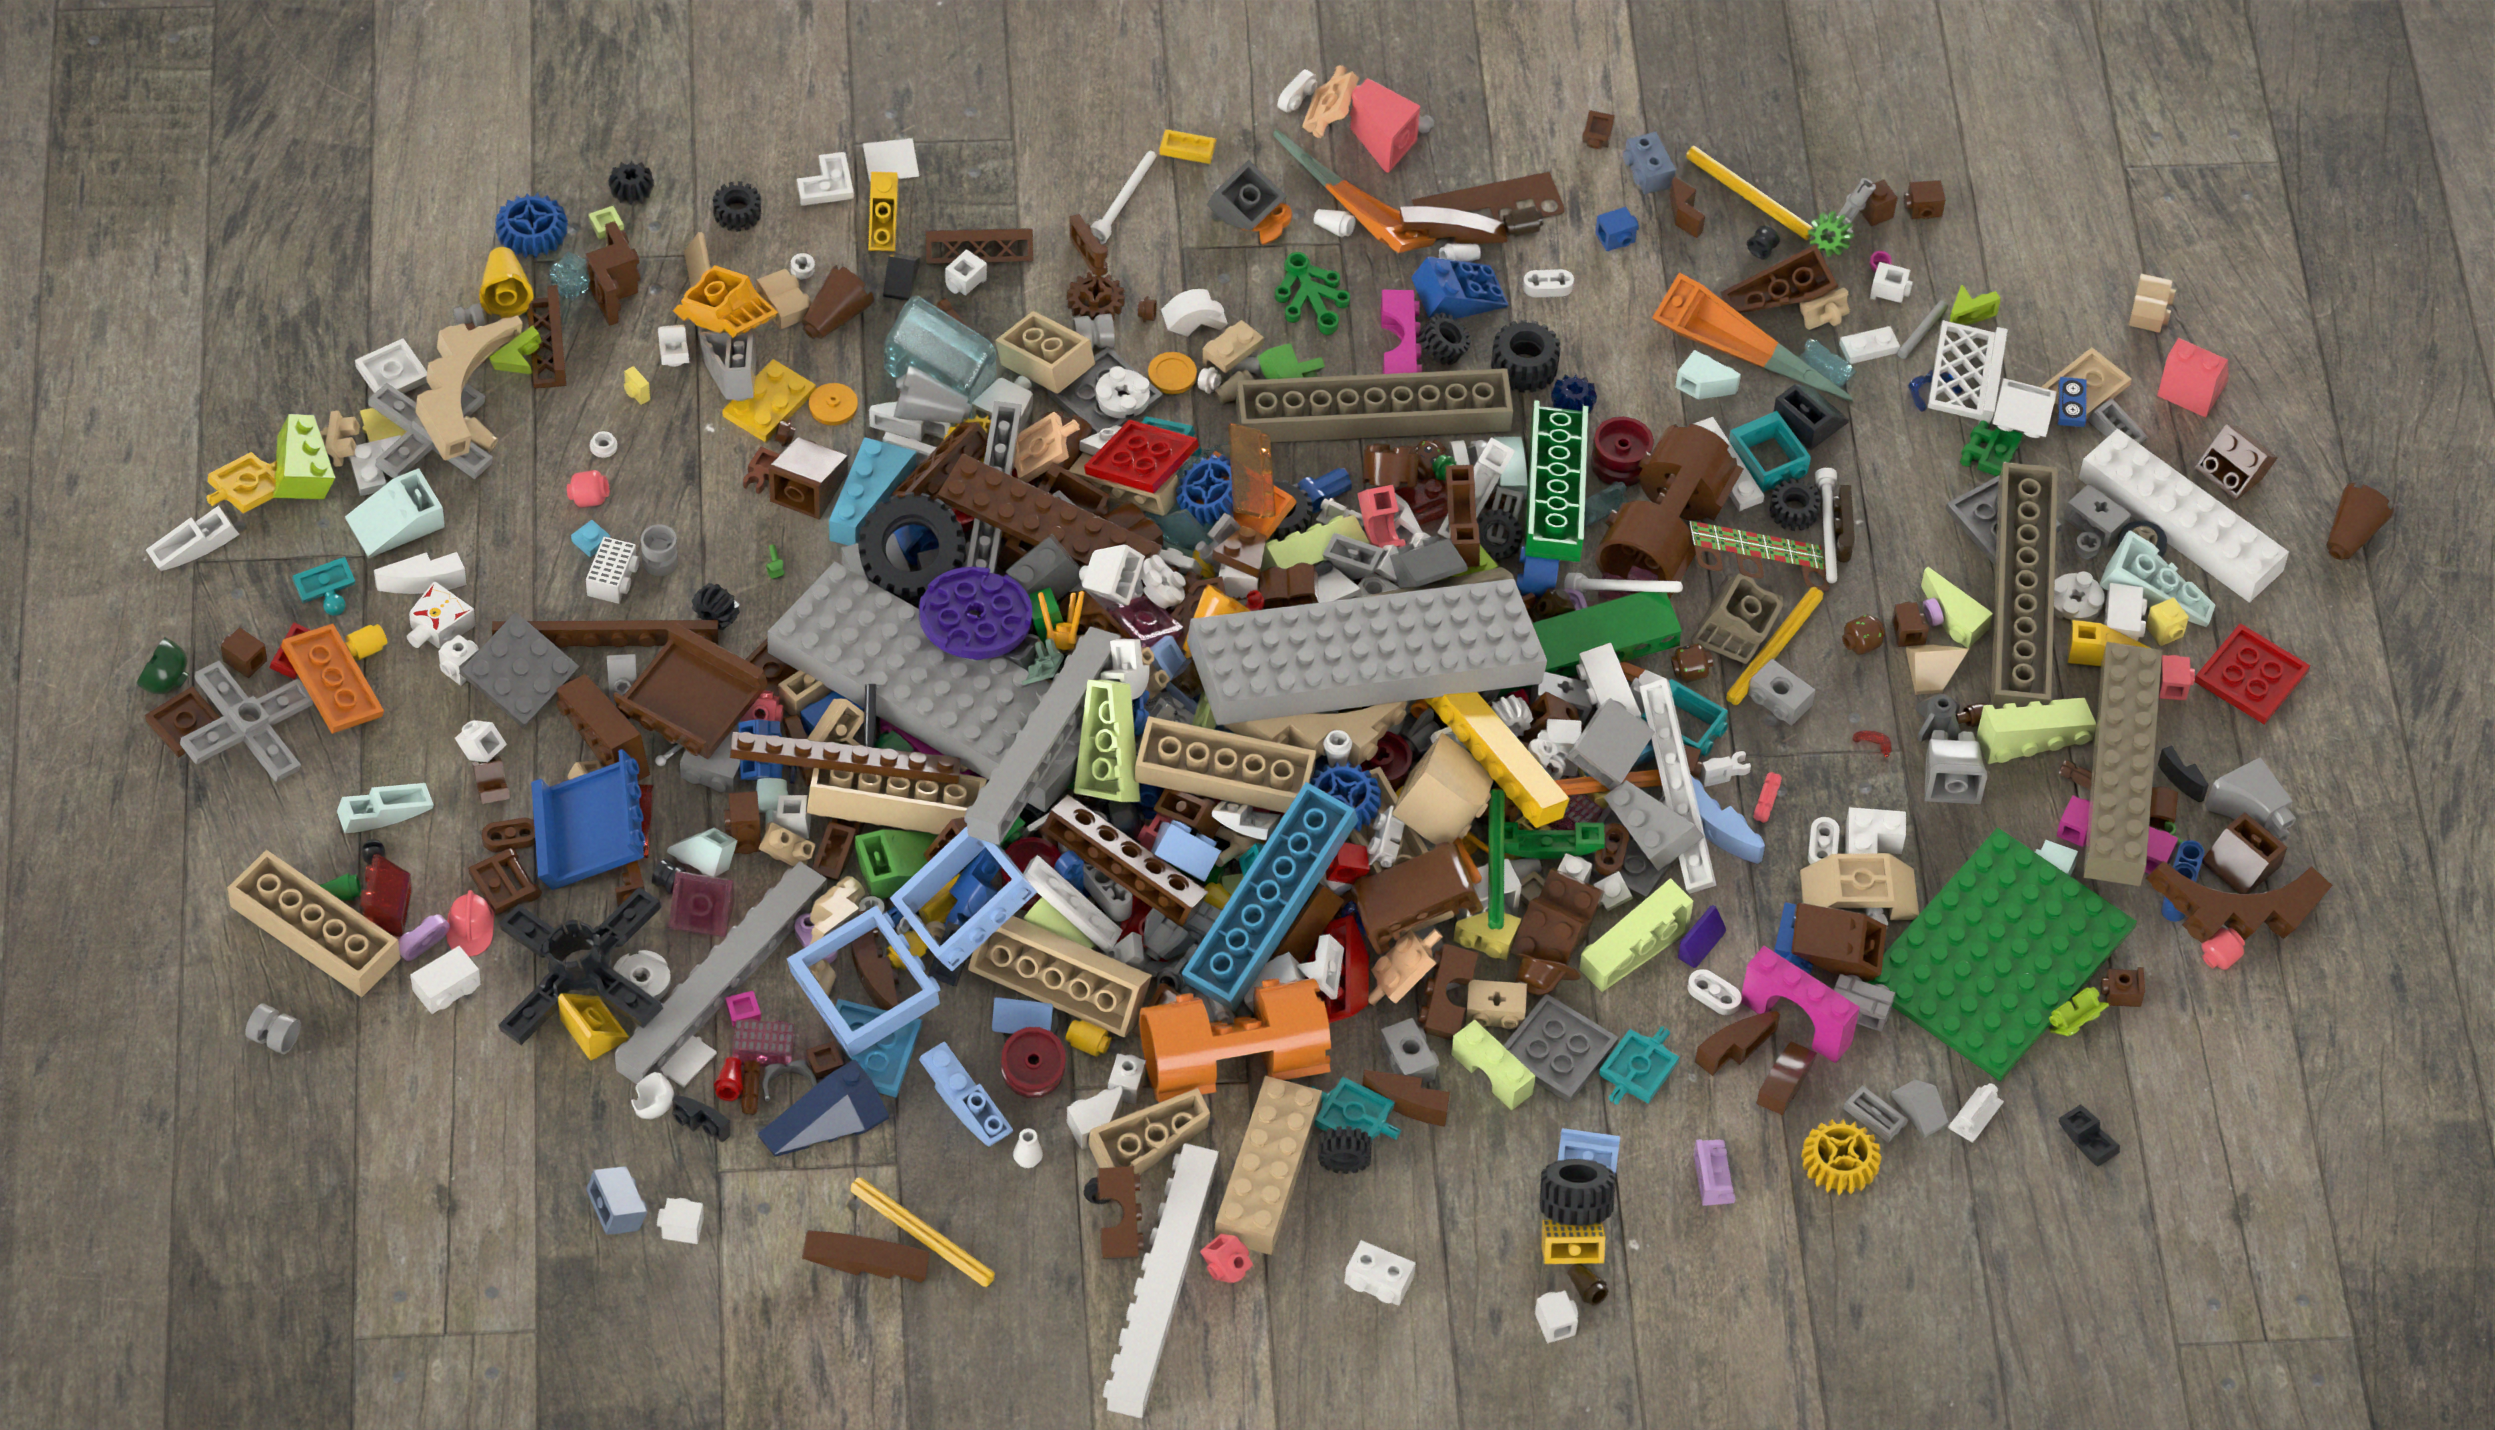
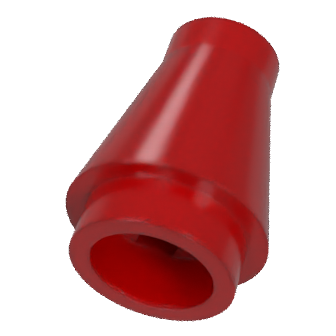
M727 1057L725 1059L724 1065L714 1083L717 1097L724 1101L736 1100L743 1091L742 1062L737 1057Z

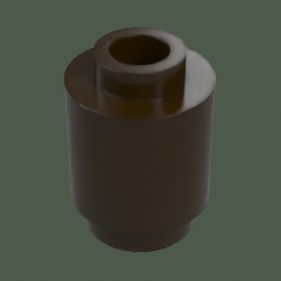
M1535 206L1509 211V214L1503 215V224L1507 236L1513 235L1518 237L1540 232V226L1544 225L1542 212L1540 210L1537 211Z

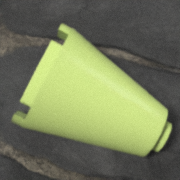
M1043 897L1024 917L1031 924L1095 951L1097 947L1090 938Z

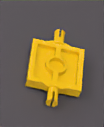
M250 452L209 473L207 482L217 491L207 495L208 503L214 506L223 500H227L240 512L245 513L273 499L276 488L275 472L277 470V461L271 464L266 463Z

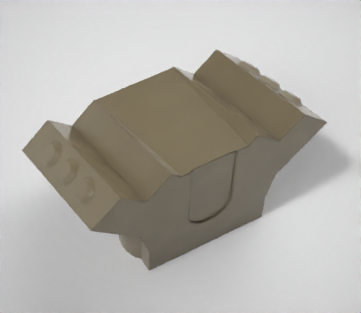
M1740 573L1734 577L1727 575L1719 586V591L1711 600L1708 611L1698 624V629L1691 637V642L1699 643L1703 648L1713 650L1730 659L1747 664L1756 652L1759 644L1765 640L1784 605L1782 603L1783 597L1760 588L1748 576H1743Z

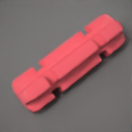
M1773 772L1767 774L1753 815L1756 821H1761L1762 823L1768 821L1781 784L1782 777L1780 774Z

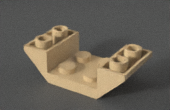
M1889 853L1831 854L1800 870L1802 899L1805 904L1833 909L1889 908L1890 920H1915L1919 915L1914 869Z

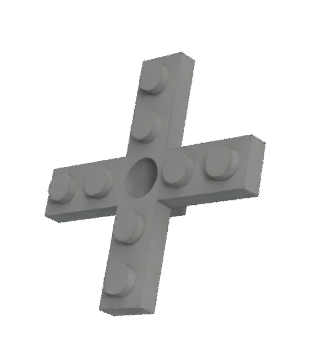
M388 383L383 385L369 398V406L406 431L401 438L376 459V467L390 477L396 478L405 474L431 450L440 455L416 414V403ZM467 383L461 395L463 418L472 415L485 403V396ZM470 442L469 453L448 459V461L473 479H476L492 464L493 457Z
M220 661L195 673L194 679L223 714V717L181 738L180 745L196 765L244 741L275 782L300 770L301 764L271 727L313 705V700L299 679L256 699L254 696L248 698ZM250 715L254 717L257 721L248 722L243 720L240 716Z

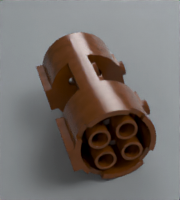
M1674 424L1664 431L1652 453L1646 451L1638 465L1643 468L1638 478L1644 493L1651 502L1630 501L1623 503L1618 512L1612 510L1605 522L1609 528L1595 551L1597 567L1606 579L1678 582L1682 580L1696 555L1692 534L1682 519L1701 520L1708 517L1714 521L1744 468L1737 465V459L1732 458L1727 450L1729 445L1720 436L1699 425L1689 424L1688 427H1678L1677 424ZM1624 591V592L1633 595V594L1640 593V592H1643V591ZM1666 592L1669 599L1674 592Z

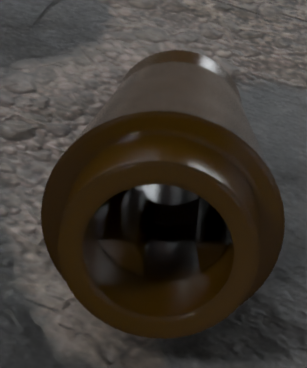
M1582 1263L1574 1264L1569 1268L1568 1276L1584 1303L1595 1306L1605 1300L1609 1290L1607 1283L1583 1266Z

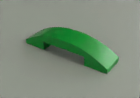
M1504 822V853L1537 859L1564 858L1566 853L1575 857L1605 848L1604 823H1575V830H1518V822Z

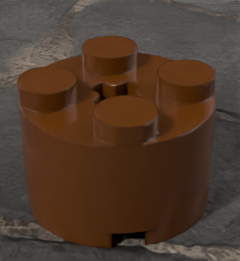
M1375 443L1374 445H1367V449L1364 450L1362 483L1376 486L1393 485L1394 487H1399L1401 483H1405L1407 487L1417 486L1419 453L1416 452L1417 446L1401 445L1400 447L1390 449V444Z

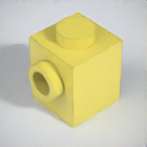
M2173 597L2150 608L2145 627L2161 647L2184 637L2189 616Z

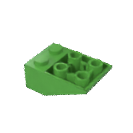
M879 830L855 836L856 857L869 896L879 899L893 896L928 863L923 853L939 834Z

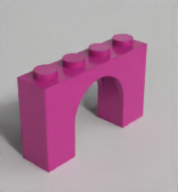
M1763 946L1747 964L1741 1003L1756 1013L1762 1014L1769 1012L1780 999V996L1794 1001L1807 1012L1813 1021L1815 1034L1812 1049L1836 1064L1852 1045L1860 1007L1766 946Z

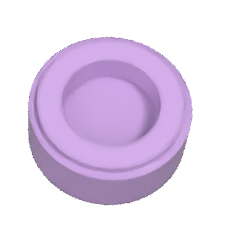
M1934 597L1923 602V610L1928 623L1933 627L1943 624V614L1937 600Z

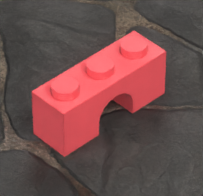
M1388 485L1357 493L1369 544L1383 548L1384 545H1394L1397 548L1406 545L1405 539H1399L1394 526V515L1396 512H1399L1394 486Z

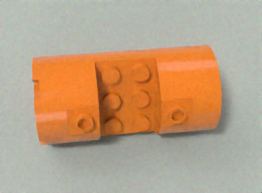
M1279 978L1263 980L1262 986L1254 987V1018H1251L1250 1015L1238 1016L1233 1018V1023L1228 1024L1222 1023V1020L1209 1021L1203 1000L1194 997L1193 993L1177 995L1176 1001H1171L1167 1004L1141 1008L1139 1014L1140 1037L1154 1099L1158 1102H1163L1197 1088L1201 1095L1217 1092L1215 1085L1217 1078L1216 1060L1261 1052L1268 1076L1276 1079L1288 1080L1331 1072L1330 1056H1325L1326 1050L1331 1049L1330 1029L1325 1003L1315 993L1320 991L1317 981L1314 978L1288 983L1279 982Z

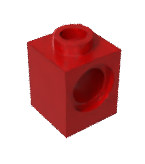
M1344 842L1325 871L1326 880L1354 885L1355 880L1366 876L1370 871L1367 846Z

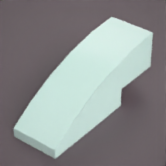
M1494 437L1495 440L1515 450L1504 472L1497 481L1498 487L1525 493L1524 499H1526L1528 481L1521 437Z
M426 783L373 787L369 795L342 797L337 814L344 833L347 834L395 824L432 809L434 805Z

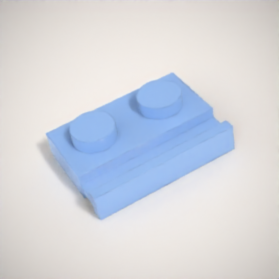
M1562 1128L1557 1161L1565 1159L1592 1160L1606 1165V1168H1610L1613 1174L1616 1175L1620 1136Z

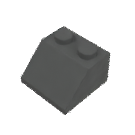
M1248 160L1213 193L1207 206L1225 223L1251 231L1287 196Z
M1050 534L1006 571L1010 577L1025 589L1028 595L1050 587L1056 602L1082 582L1079 577L1081 568L1053 534Z
M1438 535L1423 539V545L1414 547L1413 543L1398 547V553L1390 555L1399 588L1419 587L1468 570L1466 563L1450 539H1439Z

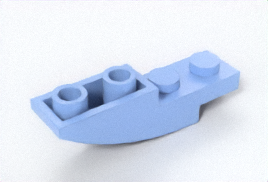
M1691 776L1705 838L1737 857L1756 864L1760 863L1765 848L1761 836L1750 829L1744 816L1737 813L1732 806L1721 810L1719 803L1715 799H1711L1704 791L1702 783Z
M945 1041L920 1056L919 1061L936 1083L934 1088L962 1123L985 1145L990 1147L1013 1132L1012 1127L980 1084L976 1085Z

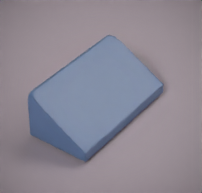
M996 997L994 999L992 1030L994 1032L1014 1034L1025 1027H1041L1051 1031L1053 1004Z

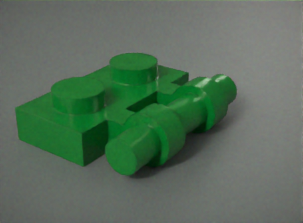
M1982 420L1978 426L1973 428L1969 444H1965L1962 449L1960 463L1963 466H1969L1973 460H1979L1978 470L1997 477L2001 473L2003 462L2011 463L2022 441L2023 433L2015 430L2005 431L1998 427L1993 432L1988 430L1989 423ZM1988 443L1986 449L1979 447L1980 444Z

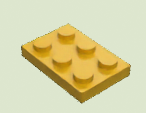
M772 359L755 376L754 397L743 401L733 399L722 410L723 417L766 443L776 433L780 420L787 422L810 398V395L816 389V384Z

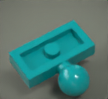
M345 557L292 576L302 603L304 604L325 596L323 608L327 614L332 616L340 615L346 607L344 598L335 592L353 586L356 582Z

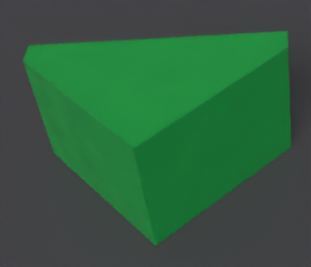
M1050 587L1028 595L1032 604V622L1037 636L1043 642L1045 649L1047 648L1045 642L1047 630L1038 593L1042 592L1044 594L1053 629L1056 628L1057 623H1063L1059 607Z

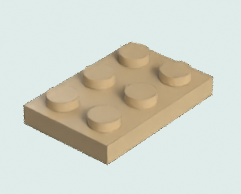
M2091 347L2040 388L2056 391L2053 410L2058 413L2059 378L2087 379V420L2101 405L2109 399L2115 398L2129 387L2132 378Z

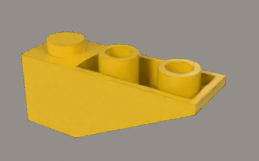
M871 172L869 251L895 252L898 172Z
M2073 620L2068 639V663L2101 666L2106 642L2144 648L2150 647L2101 623Z

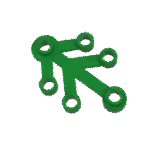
M1302 252L1291 253L1284 262V269L1287 274L1281 285L1275 289V300L1279 303L1288 302L1291 298V287L1298 278L1301 286L1291 305L1285 308V319L1290 323L1298 322L1301 318V308L1308 297L1318 317V330L1324 335H1332L1338 330L1339 317L1335 312L1327 311L1319 295L1334 300V304L1338 308H1347L1350 305V293L1345 290L1335 289L1340 285V274L1337 271H1327L1311 265L1307 255ZM1310 276L1324 280V285L1312 281Z

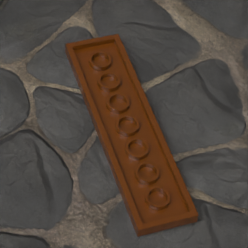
M963 453L937 495V499L946 505L1034 546H1037L1050 534H1053L1081 568L1089 565L1092 553L1099 549L1128 545L1144 555V560L1155 554L1159 556L1162 548L1161 545Z

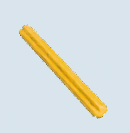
M1692 146L1686 153L1688 160L1803 239L1809 240L1811 238L1808 231L1813 229L1812 226L1695 146Z
M1816 587L1809 589L1727 692L1726 699L1728 702L1738 705L1749 692L1751 678L1771 659L1774 660L1821 602L1823 599L1822 590H1818Z
M858 1177L851 1184V1192L983 1287H988L993 1282L995 1273L869 1182Z

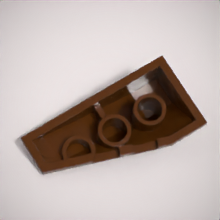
M1815 244L1720 293L1725 303L1738 313H1745L1813 300L1839 286Z

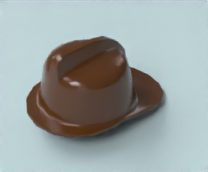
M1516 954V958L1520 961V966L1515 983L1527 984L1526 992L1531 994H1547L1557 986L1561 979L1573 981L1581 978V974L1570 966L1536 959L1525 954Z

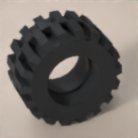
M1521 320V323L1516 321L1510 322L1509 327L1503 326L1501 332H1497L1495 335L1491 369L1507 368L1510 390L1519 389V392L1525 393V390H1529L1530 393L1536 392L1537 388L1542 390L1546 388L1547 384H1551L1554 381V377H1556L1558 372L1561 349L1559 338H1556L1553 330L1548 331V326L1544 324L1540 326L1537 321H1532V323L1527 322V320ZM1527 354L1534 358H1522L1517 355Z
M1278 479L1272 480L1271 484L1293 496L1297 503L1287 514L1286 517L1288 518L1283 519L1266 543L1275 539L1281 542L1288 535L1297 531L1300 534L1305 533L1312 524L1313 507L1311 498H1307L1308 493L1305 490H1300V486L1296 483L1291 485L1287 480H1283V482H1278Z
M1565 1159L1549 1164L1542 1170L1540 1210L1547 1218L1566 1225L1583 1226L1605 1221V1218H1609L1614 1211L1615 1174H1613L1610 1168H1606V1165L1592 1160Z

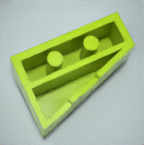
M288 414L277 439L276 488L273 498L325 499L335 479V475L314 415Z

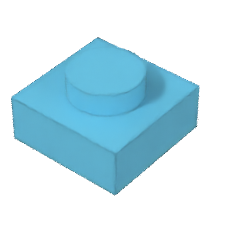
M593 520L571 534L572 542L589 557L598 552L603 537L610 538V535Z

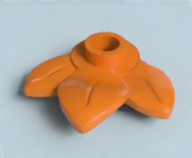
M1280 203L1251 230L1260 231V241L1263 245L1277 239L1282 234L1283 228L1290 224L1292 218L1290 206Z

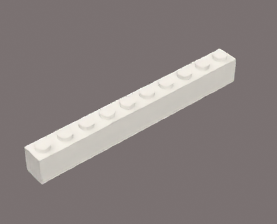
M1184 1143L1181 1154H1175L1172 1170L1176 1172L1173 1179L1168 1178L1164 1195H1167L1168 1198L1166 1203L1161 1202L1157 1215V1220H1160L1159 1228L1153 1227L1149 1245H1153L1151 1253L1146 1252L1143 1259L1142 1270H1145L1143 1278L1138 1277L1134 1295L1138 1297L1136 1303H1130L1126 1320L1130 1321L1128 1329L1123 1328L1121 1331L1119 1346H1122L1120 1355H1114L1111 1372L1115 1373L1113 1379H1107L1103 1397L1107 1398V1410L1143 1418L1218 1167L1219 1151Z

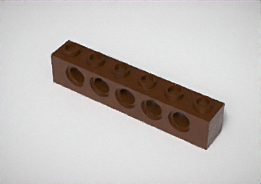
M1069 795L1051 809L1041 829L1181 928L1198 913L1208 894L1202 887Z

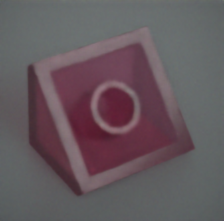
M1147 595L1130 600L1129 605L1118 603L1108 606L1106 609L1133 639H1140L1142 648H1151L1165 635L1172 636L1175 640L1184 630L1164 608L1156 605Z
M676 871L668 928L726 937L735 903L733 880Z

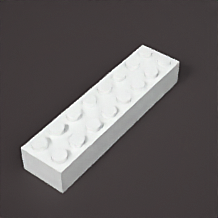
M2118 428L2083 459L2079 475L2081 481L2102 491L2106 497L2117 505L2124 507L2136 521H2149L2158 525L2164 531L2169 545L2249 603L2283 572L2289 551Z

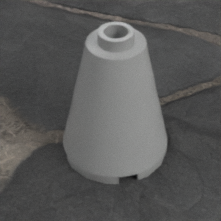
M909 366L893 417L906 420L960 424L962 419H968L972 404L967 403V396L920 369Z

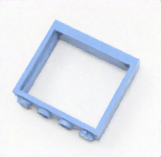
M965 827L890 899L937 959L953 971L1027 903L1037 891L999 845L968 836L967 827ZM984 848H987L1012 880L940 946L915 913Z
M877 906L787 958L791 974L850 1058L940 1004L938 996L940 987L932 976L929 978L924 973L925 966L919 956L911 955L908 950L910 945L904 935L896 934L893 929L895 928L894 922L887 912L882 914ZM878 926L920 985L922 991L852 1032L808 967Z

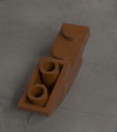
M868 910L858 911V916L861 915V914H863L864 912H866V911H868ZM877 926L851 942V955L859 980L873 1003L879 1009L889 1011L902 1003L903 999L901 991L896 992L895 985L899 984L897 967L891 968L890 957H883L881 944H875L874 938H879Z

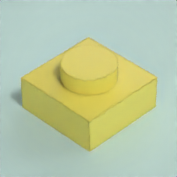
M634 366L625 370L624 389L629 397H634L641 405L650 400L648 381Z

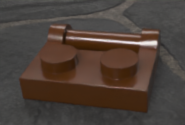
M513 848L502 851L468 867L469 875L495 915L526 901H535L542 894L539 886L533 884L518 861L519 856ZM502 866L510 868L522 889L518 891L515 889Z

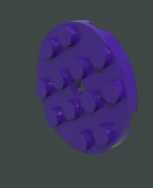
M962 567L945 572L929 583L928 589L920 599L919 621L927 638L941 650L962 658L982 660L1008 653L1021 644L1031 627L1032 604L1025 589L1012 577L1006 574L1002 577L991 573L990 568ZM977 610L982 614L978 618L977 615H972L969 612Z

